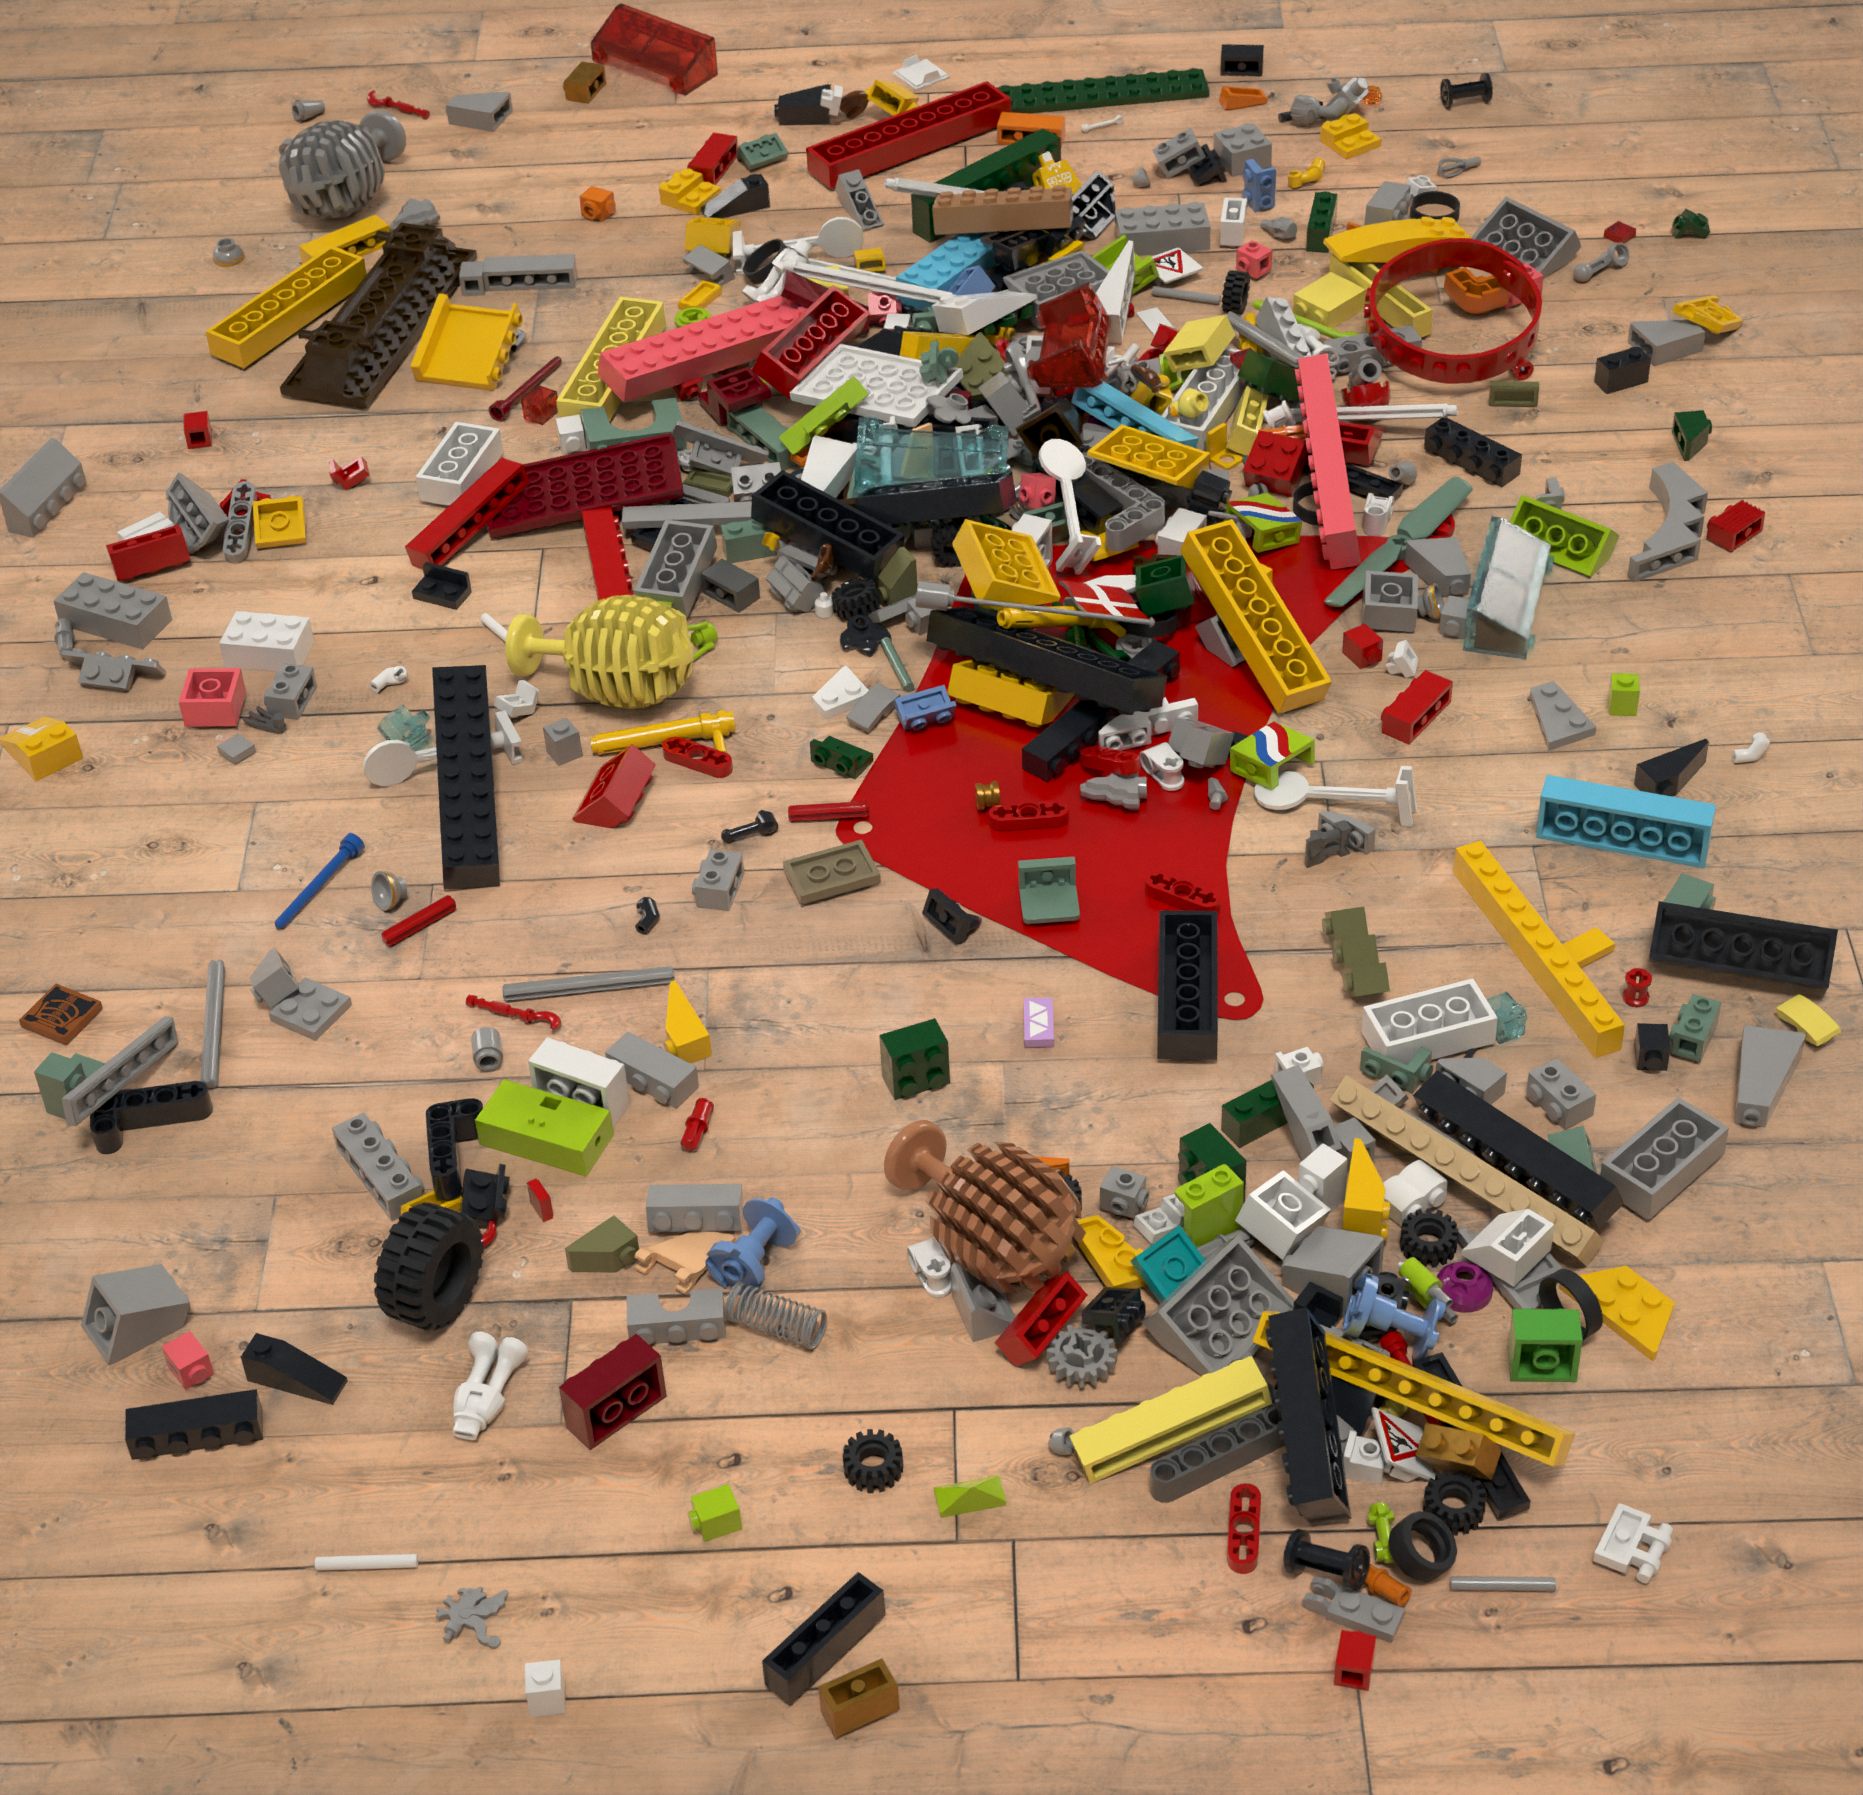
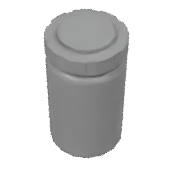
M1371 358L1363 360L1349 374V385L1353 388V386L1375 383L1382 372L1379 362Z

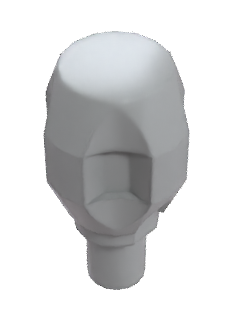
M1280 217L1270 221L1262 220L1260 223L1261 228L1267 229L1279 239H1290L1297 233V225L1288 218Z

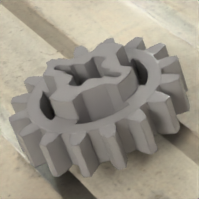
M1080 1323L1079 1329H1074L1071 1325H1067V1332L1059 1331L1056 1334V1339H1052L1049 1343V1348L1047 1349L1050 1372L1056 1371L1057 1380L1066 1377L1068 1386L1072 1385L1074 1381L1079 1382L1080 1388H1084L1086 1381H1090L1093 1386H1096L1098 1377L1107 1380L1108 1371H1115L1117 1349H1115L1114 1339H1108V1331L1106 1330L1098 1333L1094 1325L1090 1329H1085V1325Z

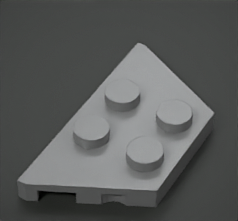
M1467 1228L1458 1229V1241L1465 1248L1479 1233H1468ZM1548 1252L1514 1287L1489 1271L1487 1272L1492 1282L1515 1309H1537L1541 1304L1539 1297L1541 1281L1563 1268Z

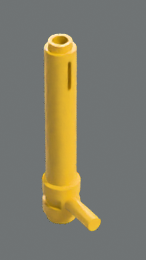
M1046 606L1081 611L1077 606ZM1003 608L997 614L998 624L1006 629L1073 627L1077 625L1087 626L1090 629L1108 628L1119 638L1126 634V630L1118 624L1119 621L1015 608Z
M723 709L717 710L715 714L706 712L700 713L698 717L595 734V737L590 738L592 752L603 755L623 751L631 744L637 748L661 745L669 737H681L687 740L703 737L704 740L713 738L715 749L727 753L723 736H728L730 732H736L732 711L726 712Z

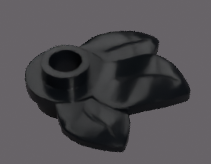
M854 615L848 620L847 629L840 635V644L843 650L856 646L861 652L872 657L881 639L884 637L890 638L891 641L892 639L890 632L884 626L872 623L867 616Z

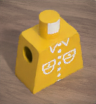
M1050 152L1038 156L1042 168L1032 175L1034 186H1041L1043 189H1053V186L1065 185L1066 188H1072V196L1079 190L1082 184L1067 160L1054 163Z

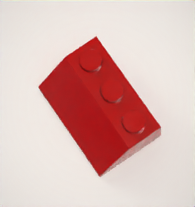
M631 744L599 768L572 819L576 823L614 828L621 822L623 824L627 823L635 813L633 811L634 806L644 796L642 793L643 789L653 779L651 773L656 764L636 746Z

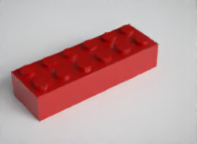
M833 285L761 351L752 371L790 399V392L839 344L847 345L861 332L870 312Z

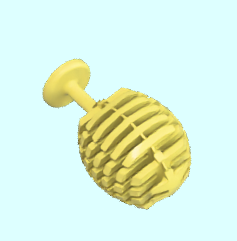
M617 595L593 603L582 610L568 624L564 631L565 640L544 639L539 621L530 614L517 615L510 623L506 635V660L513 674L523 677L530 676L539 667L543 654L561 655L569 669L571 688L587 699L598 703L600 701L601 704L611 707L639 709L658 704L678 691L692 673L694 648L693 642L691 643L688 635L686 616L679 610L671 608L670 605L659 601L657 603L656 600L647 597Z

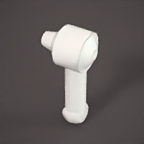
M826 592L820 593V597L814 603L815 614L820 618L831 617L834 614L831 596L828 597Z

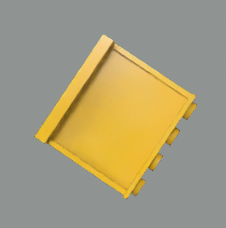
M438 294L410 365L415 380L495 391L497 383L502 379L504 364L509 360L510 348L515 344L518 327H521L523 323V315L520 313L517 303H513L511 311L451 304L447 294Z

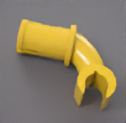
M1315 158L1312 161V165L1304 173L1299 170L1290 171V175H1288L1289 187L1298 188L1303 183L1320 181L1323 177V170L1326 167L1324 165L1325 161L1322 158Z

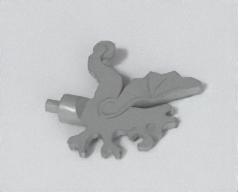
M482 1587L477 1589L460 1588L457 1593L464 1596H459L460 1602L458 1603L452 1602V1596L447 1595V1599L443 1600V1604L448 1605L450 1609L443 1610L437 1607L438 1613L436 1614L437 1619L443 1617L450 1618L444 1628L446 1634L443 1640L449 1642L451 1638H456L465 1626L475 1630L477 1640L482 1645L498 1648L500 1638L497 1636L486 1637V1625L483 1619L497 1616L498 1611L505 1607L508 1590L505 1589L486 1599L487 1593L482 1592Z

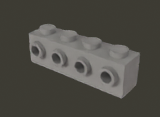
M364 1112L332 1127L337 1150L391 1221L400 1217L401 1205L422 1196V1193L425 1192V1187L420 1177L411 1174L406 1159L397 1156L392 1141L384 1139L379 1124L376 1121L371 1122Z

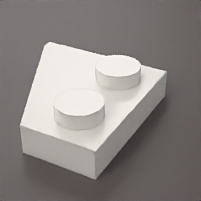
M844 666L812 696V702L819 713L827 719L852 709L869 690L847 666Z

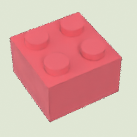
M241 668L188 670L179 699L185 727L237 726L246 695Z

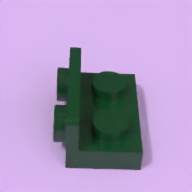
M828 736L822 742L816 739L810 742L811 762L855 780L874 761L873 753L832 736Z

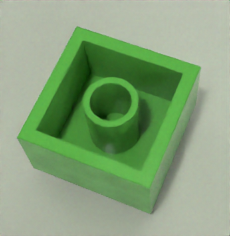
M1512 1309L1508 1342L1511 1382H1577L1583 1341L1579 1310Z

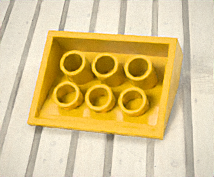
M1122 424L1087 451V456L1188 489H1193L1195 480L1202 470L1208 472L1210 453Z
M965 519L952 545L976 599L1025 605H1039L1059 601L1061 596L1031 535ZM979 604V606L985 609H996L1001 611L1003 608H1006Z
M975 658L953 664L947 692L949 696L955 697L959 703H974L979 705L980 710L994 712L995 710L1003 713L1002 716L1007 719L1026 720L1027 725L1032 727H1041L1052 722L1075 695L1074 693L1058 692L1055 690L1056 687L1052 685L1036 684L1035 679L1016 677L1015 672L997 670L993 664L977 663Z

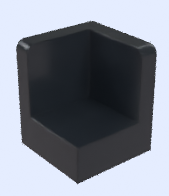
M1309 1282L1294 1301L1293 1310L1307 1307L1320 1325L1328 1328L1336 1327L1342 1319L1343 1298Z

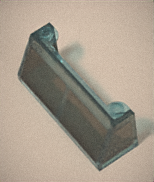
M1491 516L1467 607L1463 651L1526 660L1528 650H1534L1536 634H1531L1544 576L1547 575V571L1553 570L1554 556L1550 555V544L1501 517Z

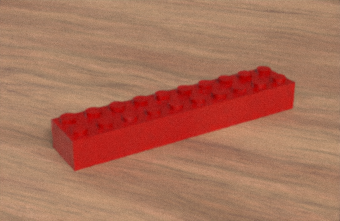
M988 81L809 146L806 148L807 169L828 188H836L838 175L858 169L862 177L875 174L880 170L894 167L896 164L910 161L920 155L929 154L936 149L947 147L952 143L966 140L968 137L982 134L987 130L997 127L1001 113H1011V98Z

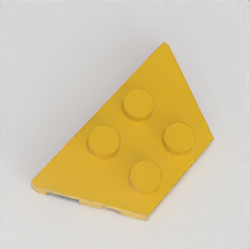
M1716 295L1676 303L1672 310L1674 314L1704 326L1708 331L1715 334L1739 329L1743 322V319L1728 306H1719L1717 304L1719 298Z
M1627 1265L1579 1275L1596 1295L1601 1306L1603 1323L1651 1361H1654L1657 1357L1660 1343L1666 1333L1667 1324L1670 1322L1675 1302ZM1560 1284L1559 1289L1577 1302L1573 1295Z

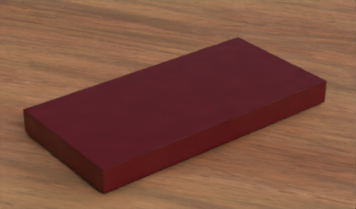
M786 270L783 277L781 296L809 308L829 288L790 270ZM857 302L859 305H861L863 308L869 311L868 306ZM869 317L861 330L863 334L866 333L869 327Z

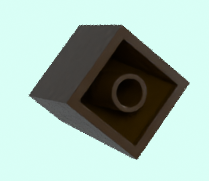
M1070 401L1057 403L1015 428L1035 459L1039 458V450L1043 444L1051 439H1061L1075 447L1084 444L1082 418Z

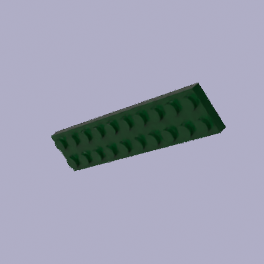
M1197 68L1183 71L1169 70L1161 73L1148 72L1139 75L1127 74L1125 76H1106L1104 78L1088 77L1083 80L1066 79L1061 82L1045 81L1039 84L1024 83L1017 86L1002 85L996 87L1011 98V113L1025 114L1209 98V87L1203 69Z

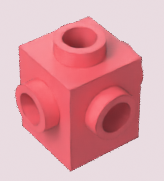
M1249 241L1236 251V269L1241 272H1247L1256 279L1272 270V250L1256 241Z
M881 292L868 293L870 322H879L885 325L887 314L902 313V300L897 299L896 295Z
M1044 473L1021 474L1019 504L1027 506L1029 511L1054 504L1056 479Z

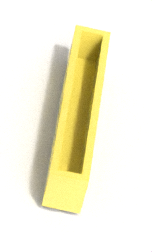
M1330 253L1329 273L1332 272L1366 289V292L1368 288H1371L1373 279L1379 272L1377 267L1370 262H1341L1333 253ZM1399 284L1395 285L1380 299L1376 307L1380 317L1394 328L1413 325L1420 338L1431 334L1433 310Z
M1249 1356L1243 1360L1234 1361L1229 1366L1218 1371L1205 1374L1184 1386L1175 1387L1168 1393L1152 1400L1143 1401L1138 1406L1125 1412L1114 1414L1091 1427H1084L1077 1433L1070 1435V1439L1089 1483L1092 1484L1271 1405L1272 1400L1265 1379L1252 1356Z

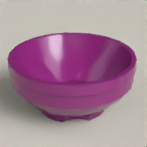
M1464 1261L1455 1262L1442 1268L1437 1275V1278L1442 1282L1441 1290L1453 1300L1450 1308L1455 1312L1471 1313L1479 1311L1486 1307L1492 1299V1279L1488 1272L1479 1265ZM1465 1271L1471 1273L1474 1278L1470 1281H1462L1456 1277V1274Z

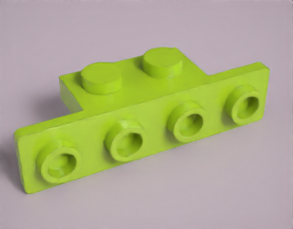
M856 377L850 378L781 434L779 439L791 454L795 456L812 442L814 436L821 437L833 424L845 418L849 411L869 396L868 392Z

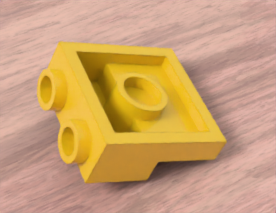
M1356 113L1344 114L1338 120L1324 122L1320 132V142L1346 160L1381 147L1382 139L1368 130L1369 122Z
M684 168L681 172H674L672 179L668 182L663 181L660 184V201L663 205L697 215L701 212L703 205L721 193V187L704 182L702 173Z
M287 496L279 499L253 501L255 544L257 549L307 543L306 512L302 496Z

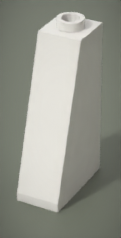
M814 436L801 480L836 498L852 477L857 453H860L859 445Z

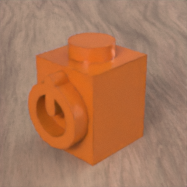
M591 186L579 196L581 214L589 220L596 219L604 222L616 211V203L612 191Z

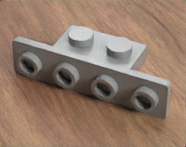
M677 421L671 432L672 437L693 443L689 465L717 474L731 476V467H739L740 460L752 464H764L769 455L768 451L763 450L759 446H751L735 438L721 436L712 430H704L688 422Z
M73 648L72 651H62V656L72 664L82 665L78 683L82 686L130 692L135 672L165 676L166 670L159 665V662L151 658H144L141 661L135 660V658L128 655L112 657L110 654L100 651L96 652V654H89L87 651Z

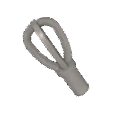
M1479 157L1470 159L1444 158L1439 162L1437 170L1444 178H1450L1470 167L1479 166L1481 159ZM1444 162H1457L1442 167ZM1459 168L1457 171L1453 173H1444L1445 171Z

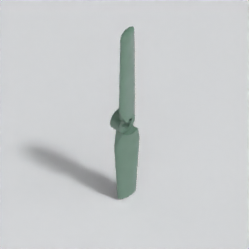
M1452 477L1402 519L1397 528V535L1389 537L1385 544L1372 552L1324 600L1325 604L1332 607L1345 606L1363 590L1366 570L1384 572L1396 560H1404L1407 540L1427 538L1472 492L1473 489L1470 484L1459 477Z

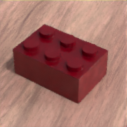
M636 1333L626 1341L620 1342L603 1357L594 1360L590 1366L575 1376L568 1378L559 1386L566 1428L589 1450H592L666 1398L661 1355Z

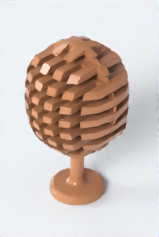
M919 1120L904 1127L892 1140L884 1159L885 1176L892 1185L901 1190L917 1189L925 1185L932 1178L937 1181L936 1184L942 1193L938 1192L937 1194L935 1190H932L926 1200V1203L938 1216L937 1219L930 1216V1229L934 1238L954 1263L959 1264L964 1270L989 1287L995 1288L997 1292L1017 1293L1009 1284L1015 1282L1016 1284L1019 1283L1026 1290L1029 1289L1035 1293L1045 1286L1037 1277L1038 1274L1043 1277L1047 1276L1048 1279L1054 1278L1062 1270L1060 1261L1062 1260L1063 1263H1067L1076 1253L1071 1242L1074 1240L1076 1244L1080 1245L1086 1234L1075 1219V1216L1081 1219V1204L1061 1175L1052 1167L1021 1147H1016L1014 1143L995 1141L994 1143L1002 1153L995 1150L992 1151L990 1147L982 1146L981 1143H976L967 1149L976 1160L975 1162L968 1157L959 1156L948 1167L943 1163L947 1149L946 1137L939 1126L928 1120Z

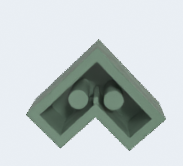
M51 1052L34 1071L46 1112L66 1119L62 1098L105 1063L77 1053L68 1058Z

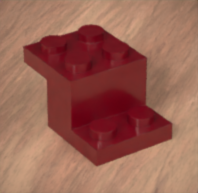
M750 367L706 381L707 391L698 394L699 402L720 425L727 423L726 410L728 412L738 411L752 404L762 406L763 400L772 398L771 389Z

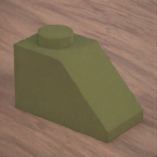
M904 546L897 550L878 576L879 588L877 590L881 602H884L887 606L913 596L917 592L916 559Z
M613 1215L565 1248L568 1269L571 1272L616 1273L636 1260L635 1254L639 1250L638 1237Z

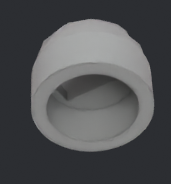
M1144 168L1136 171L1133 175V183L1137 187H1145L1151 184Z
M1263 483L1253 484L1249 488L1248 497L1268 493V489Z
M1060 1428L1053 1431L1048 1441L1051 1451L1058 1455L1073 1454L1075 1451L1070 1435L1075 1434L1071 1428Z

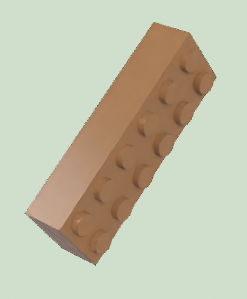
M1056 185L1052 187L1053 189H1043L1041 186L1031 187L1030 190L1009 188L1007 191L998 192V189H988L983 193H976L975 190H966L962 194H953L951 191L941 192L940 195L936 196L932 208L935 235L1070 228L1073 218L1072 188H1066L1065 185Z

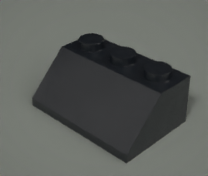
M895 325L894 329H882L860 343L858 348L900 356L903 331L932 333V330L923 327L914 328L907 326L905 328Z

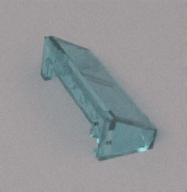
M859 417L855 459V496H858L868 487L1006 472L1009 427L992 425L984 430L983 435L885 429L884 424L875 417Z

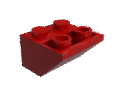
M1338 421L1345 462L1370 466L1384 428Z

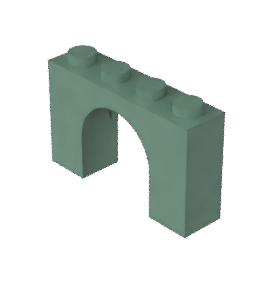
M676 398L653 400V424L644 429L634 431L621 430L612 426L608 421L604 407L581 410V423L587 449L599 450L606 448V446L671 433L677 421L683 422ZM675 438L677 450H687L686 441Z

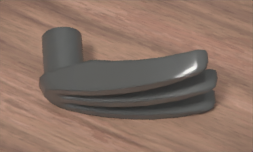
M257 706L256 709L262 716L252 711L248 712L256 721L246 717L243 718L246 724L267 732L280 733L286 728L282 713L272 715L260 706Z

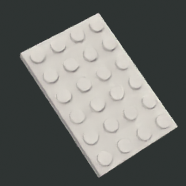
M839 344L790 392L791 401L817 406L850 378L856 377L869 396L848 413L865 418H875L885 422H890V416H895L897 424L916 427L934 408L926 402V398L932 395L945 397L963 378V370L956 367L947 368V381L939 384L937 378L925 382L919 372L920 367L923 366L921 360Z

